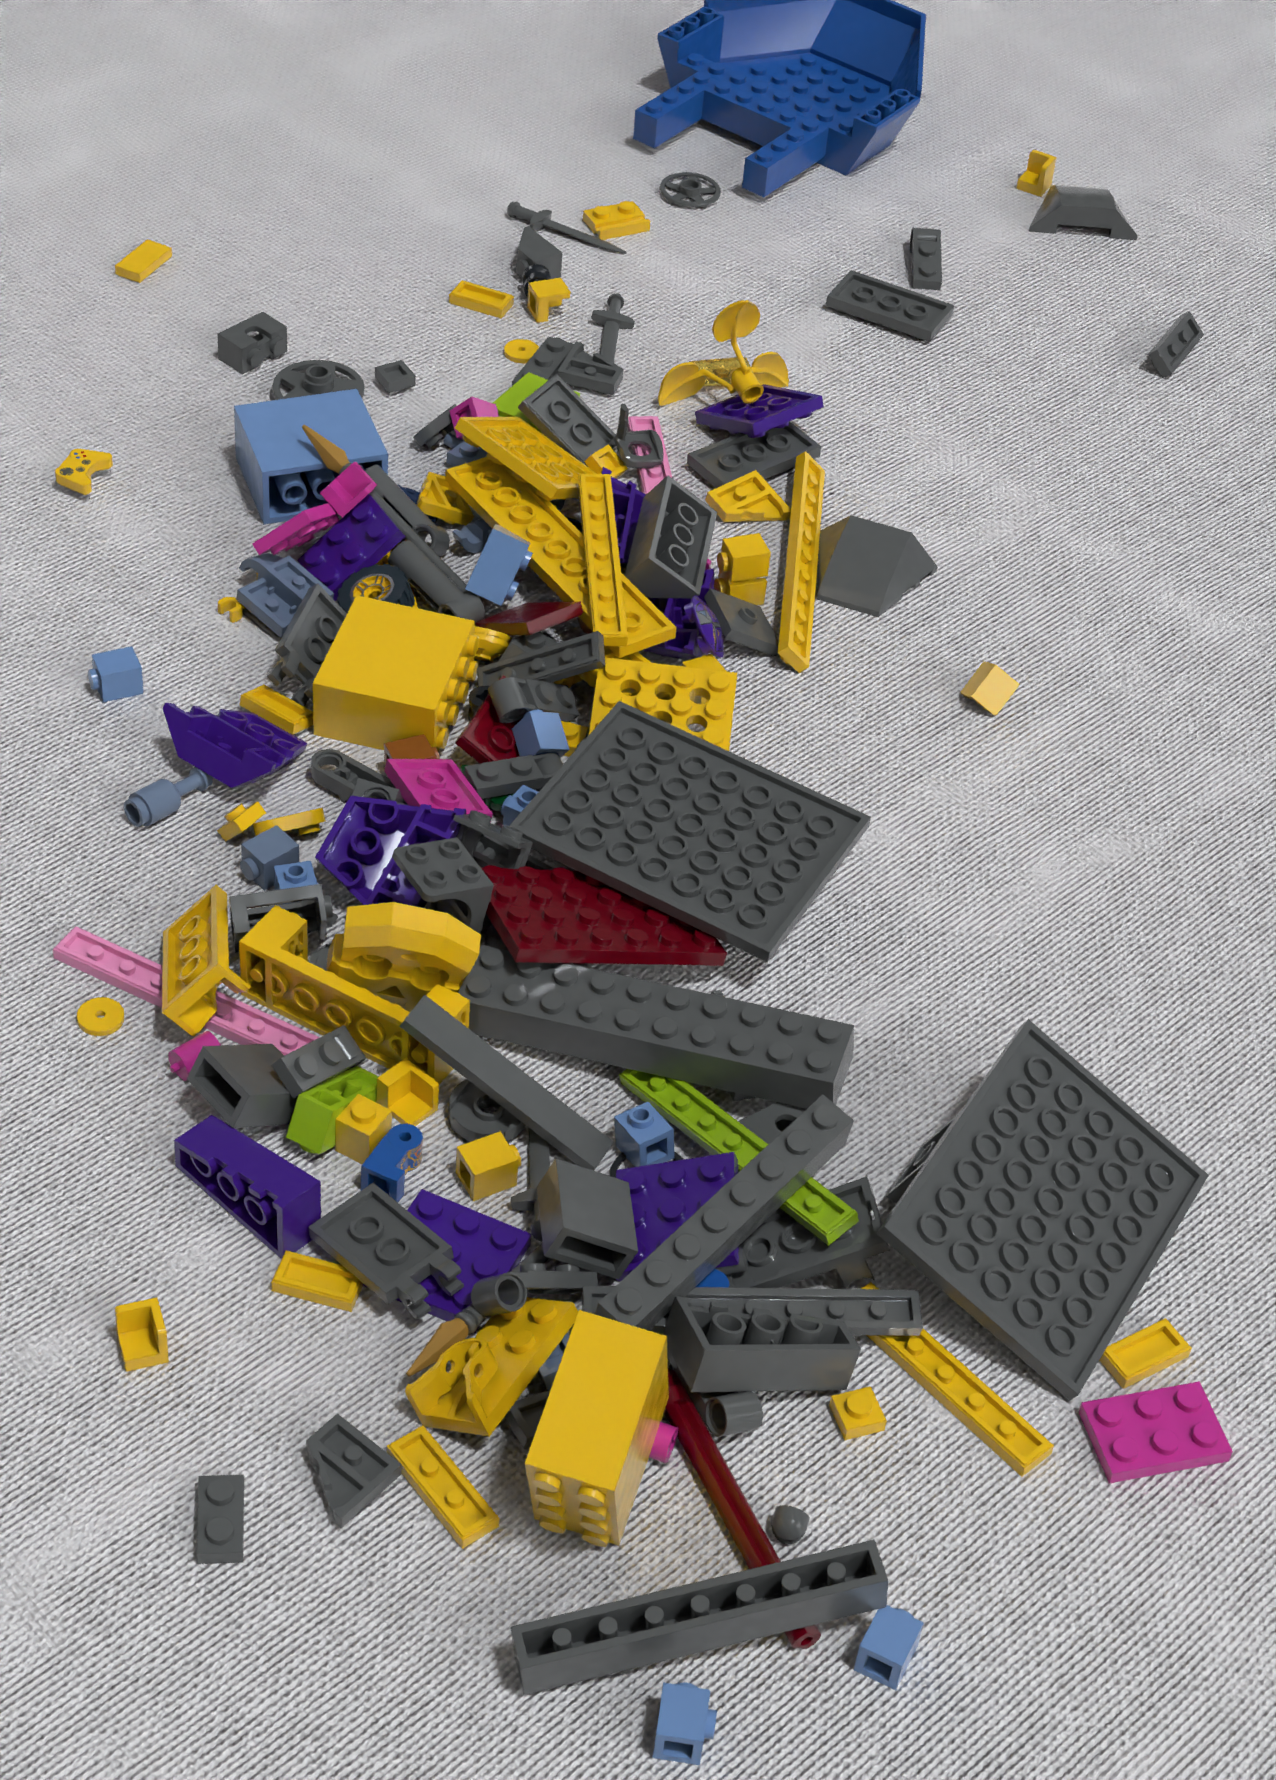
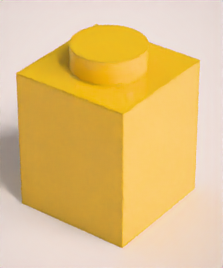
M357 1094L335 1119V1151L363 1164L382 1138L392 1128V1110Z
M501 1131L457 1147L456 1175L473 1201L517 1186L521 1157L515 1145H509Z

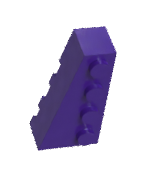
M210 1115L174 1140L175 1166L281 1259L286 1250L297 1252L312 1241L308 1227L319 1220L322 1213L320 1180L213 1115Z

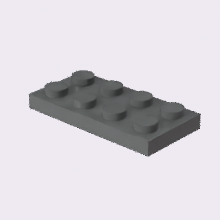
M852 270L829 293L826 301V306L834 308L840 313H848L860 317L866 322H874L886 326L890 330L900 331L912 335L916 339L929 342L952 317L954 305Z
M789 421L788 426L767 430L766 435L762 437L749 438L748 434L738 433L688 453L687 464L714 487L718 488L754 470H757L764 479L795 467L796 457L804 451L813 459L820 457L822 446Z

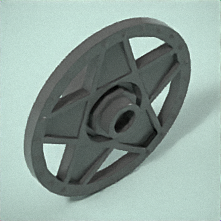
M308 360L294 363L282 369L273 380L275 400L357 389L361 398L363 399L364 382L361 376L352 368L333 361ZM335 371H338L351 379L336 378ZM281 383L292 389L285 396L280 391Z

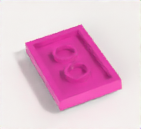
M329 503L302 511L252 544L259 555L271 551L274 556L284 550L289 551L296 546L301 547L315 538L314 534L321 530L326 531L340 521L338 518L340 515Z
M387 759L384 772L396 789L400 790L401 796L409 806L420 807L421 804L432 805V808L452 811H454V808L466 809V814L473 810L486 814L492 819L493 813L452 759Z
M1200 1381L1081 1402L1078 1411L1109 1484L1229 1462L1233 1452Z

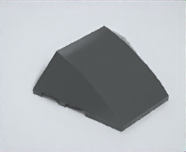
M1052 185L1029 228V232L1056 234L1058 224L1108 228L1110 238L1137 240L1138 237L1108 189Z
M850 515L820 530L817 600L879 617L902 599V594L908 589L918 587L922 578L936 573L938 566L912 532Z

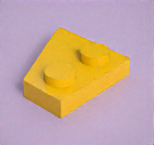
M757 470L707 492L705 501L711 508L717 511V515L723 522L786 521L791 516V508Z
M432 472L427 473L422 482L416 504L423 513L440 518L449 524L458 523L466 526L471 522L474 515L468 503L445 481V476Z

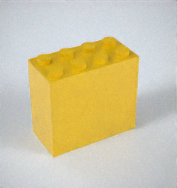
M356 595L312 683L314 735L384 750V743L424 734L431 747L435 746L438 751L440 748L445 749L449 737L448 728L450 725L455 726L459 714V703H465L469 690L468 683L469 681L474 682L477 676L478 661H474V656L478 649L479 636L474 635L475 621Z
M582 1310L578 1311L525 1461L534 1519L539 1520V1525L544 1529L555 1533H564L565 1529L582 1534V1539L586 1542L600 1547H607L608 1543L620 1546L669 1398L667 1336Z

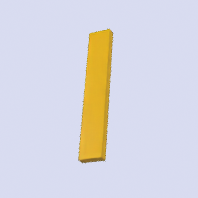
M870 1282L861 1289L879 1288H877L872 1282ZM922 1329L919 1336L866 1335L1021 1477L1052 1454L1054 1445L924 1329Z

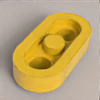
M322 807L253 823L255 836L276 825L283 831L298 828L299 835L320 831L319 823L326 822Z

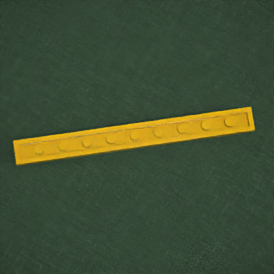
M806 451L798 455L795 462L778 654L785 664H790L798 673L809 668L825 478V470Z

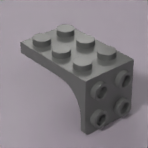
M451 838L395 848L392 858L421 898L427 901L425 909L448 913L480 934L487 907L491 901L494 885L458 838Z

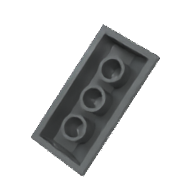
M666 476L643 498L625 577L649 598L692 599L695 595L699 596L717 511L670 476Z

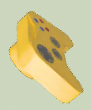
M74 449L63 463L56 468V482L80 494L88 495L92 491L91 475L96 471L110 469L113 466L112 455L106 452Z

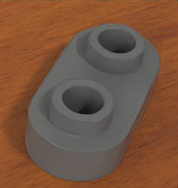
M456 404L413 436V439L420 447L426 444L431 448L444 437L441 434L443 430L447 434L454 430L450 410L455 408Z

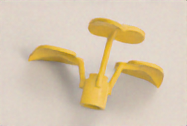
M749 300L732 303L718 314L713 323L712 332L718 342L730 339L741 366L732 373L731 384L706 369L699 370L694 362L681 363L670 369L662 380L658 395V404L660 406L683 400L697 393L705 385L704 376L727 388L731 394L737 392L744 403L757 401L763 394V384L775 387L789 386L788 370L784 360L778 353H762L754 359L751 366L747 367L739 349L737 337L749 335L758 326L760 321V311L754 303Z

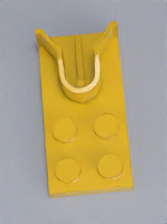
M218 885L212 887L163 931L162 1013L193 1037L201 1031L217 1011L216 991L221 983L236 994L246 992L251 987L229 968L227 893Z
M527 1297L525 1304L519 1310L491 1316L475 1338L464 1339L449 1347L440 1355L436 1364L412 1384L408 1383L405 1388L406 1396L421 1424L430 1428L490 1437L537 1374L540 1367L546 1362L574 1324L578 1314L574 1302ZM448 1361H450L451 1369L447 1373L446 1364Z

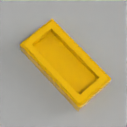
M147 239L115 265V274L140 283L172 257V248Z
M461 280L449 294V303L502 319L514 305V296Z
M266 685L259 686L241 695L240 706L292 735L313 725V711Z
M286 1250L273 1277L271 1287L273 1292L352 1312L363 1283L340 1264Z
M1165 1318L1107 1346L1099 1361L1118 1384L1125 1389L1189 1357L1192 1348Z

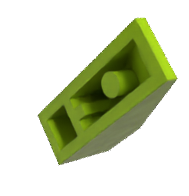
M355 1066L299 1094L286 1138L298 1143L302 1150L309 1153L321 1154L335 1146L336 1118L357 1094L377 1102V1078L379 1076Z

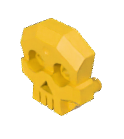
M397 902L347 907L344 934H335L329 947L326 971L333 972L338 977L358 987H363L372 994L391 1003L398 1004L411 1012L421 998L427 995L436 984L451 991L459 992L465 977L470 974L479 956L481 934L445 912Z

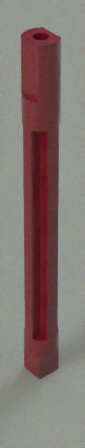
M668 1368L669 1398L664 1414L672 1426L678 1427L677 1437L749 1569L781 1562L685 1387L682 1385L674 1369ZM816 1625L784 1632L791 1646L801 1649L813 1646L821 1637Z

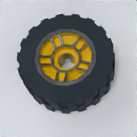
M376 564L368 568H362L357 573L354 572L350 575V578L342 583V587L337 592L338 605L346 613H348L356 595L409 607L415 605L414 594L405 573L396 566H390V564Z

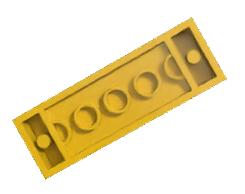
M275 905L239 941L240 978L251 986L246 992H241V995L322 1036L345 1025L365 1057L388 1069L404 1058H407L436 1080L439 1085L453 1070L450 1065L399 1027L409 1015V1011L398 1004L391 1003L372 994L363 987H358L338 977L333 972L326 971L308 962L307 920L301 918L298 914ZM436 984L426 996L469 1029L470 1000L458 992Z

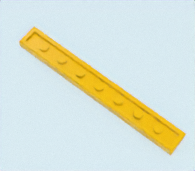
M578 474L592 632L599 631L603 635L604 646H627L628 632L611 475Z

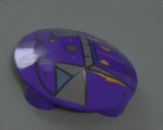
M695 595L690 603L684 605V610L689 621L692 624L696 623L701 634L697 636L698 645L704 655L711 653L715 657L722 658L724 655V641L719 621L708 605Z

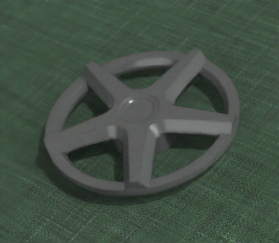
M675 173L664 178L660 184V193L668 201L669 205L677 204L685 207H702L706 209L708 205L716 202L721 195V189L716 181L698 173ZM689 177L682 180L680 185L669 182V180L674 178ZM697 178L710 182L714 187L701 188L702 184ZM665 187L679 193L671 196L667 193ZM715 194L707 200L701 197V195ZM689 198L695 202L683 201V199Z

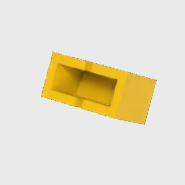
M760 533L722 539L721 552L717 555L719 573L718 578L714 580V590L755 605L764 604L767 586L765 577L768 576L771 552Z

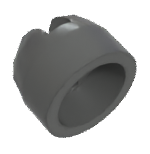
M787 1505L777 1506L771 1521L772 1532L775 1538L783 1544H794L800 1541L806 1533L810 1518L804 1511Z

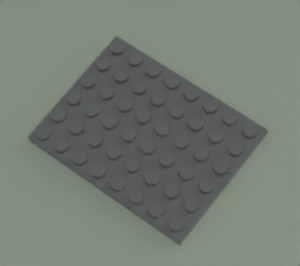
M619 701L509 826L524 832L522 837L533 842L531 849L768 962L868 829L871 816Z
M1028 1019L1016 1031L876 1234L1070 1401L1081 1392L1209 1175Z

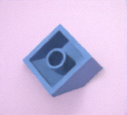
M495 524L465 589L502 606L504 599L511 601L519 585L518 582L513 581L518 569L526 570L533 554L527 550L530 542Z

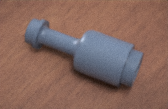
M194 767L190 770L188 777L175 784L167 779H159L130 794L129 799L124 802L125 814L134 826H150L176 812L181 806V796L195 789L199 791L206 790L208 786L212 785L213 778L197 767Z

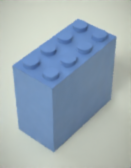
M357 389L234 406L236 460L263 525L288 521L304 510L327 504L328 502L320 492L339 476L338 473L326 467L302 429L303 425L308 426L344 450L350 463L357 462L364 471L373 465H378L388 475V452Z

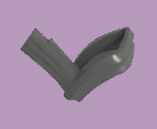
M625 403L621 404L619 424L614 442L623 464L629 468H650L661 464L664 452L659 435L653 430L626 432L629 410ZM633 444H642L647 446L651 453L645 456H637L629 452L628 447Z

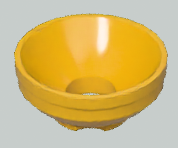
M475 626L474 635L479 636V645L474 659L493 662L494 658L505 652L512 641V637L495 630Z

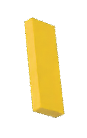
M424 1425L386 1446V1452L402 1464L401 1474L462 1549L499 1527L500 1518Z

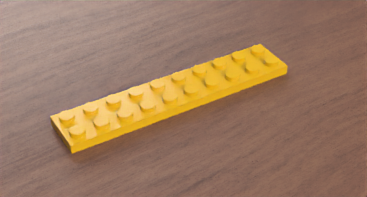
M487 457L446 469L445 481L492 529L495 524H498L530 542L527 550L533 554L528 566L563 602L581 601L584 613L578 617L592 630L583 534L550 501L537 495L534 486L514 478L511 475L512 470L504 464H496ZM621 573L628 644L627 646L607 647L618 658L676 638L677 627Z

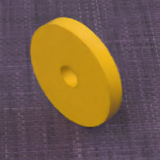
M515 339L506 343L504 355L512 362L527 363L539 346L530 340Z
M98 997L90 999L83 1003L77 1011L78 1026L89 1035L105 1036L112 1034L120 1029L124 1023L123 1007L119 1002L111 998Z

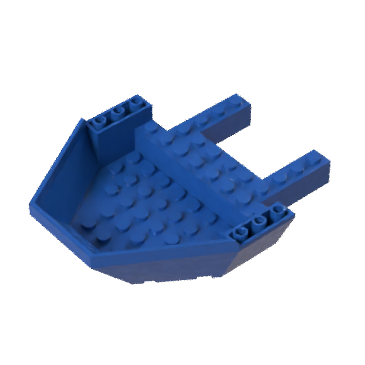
M704 0V7L658 33L657 40L670 89L635 110L633 139L656 148L703 119L763 146L762 148L745 158L742 188L762 197H766L815 163L846 176L890 146L920 103L926 14L892 0Z

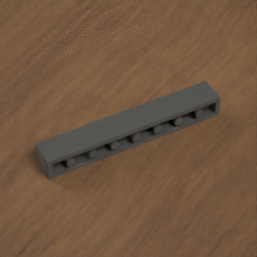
M822 1094L598 1302L595 1315L649 1331L671 1310L675 1296L685 1297L846 1145L854 1120Z
M874 1539L511 1626L514 1655L523 1693L527 1695L885 1608L887 1606L888 1578Z

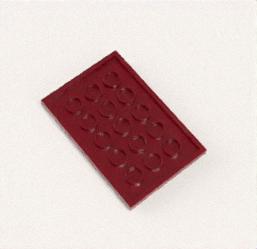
M488 865L481 868L494 885L486 914L515 962L724 966L727 952L716 937L579 871H570L565 868L539 870L527 866L520 867L519 869H509Z

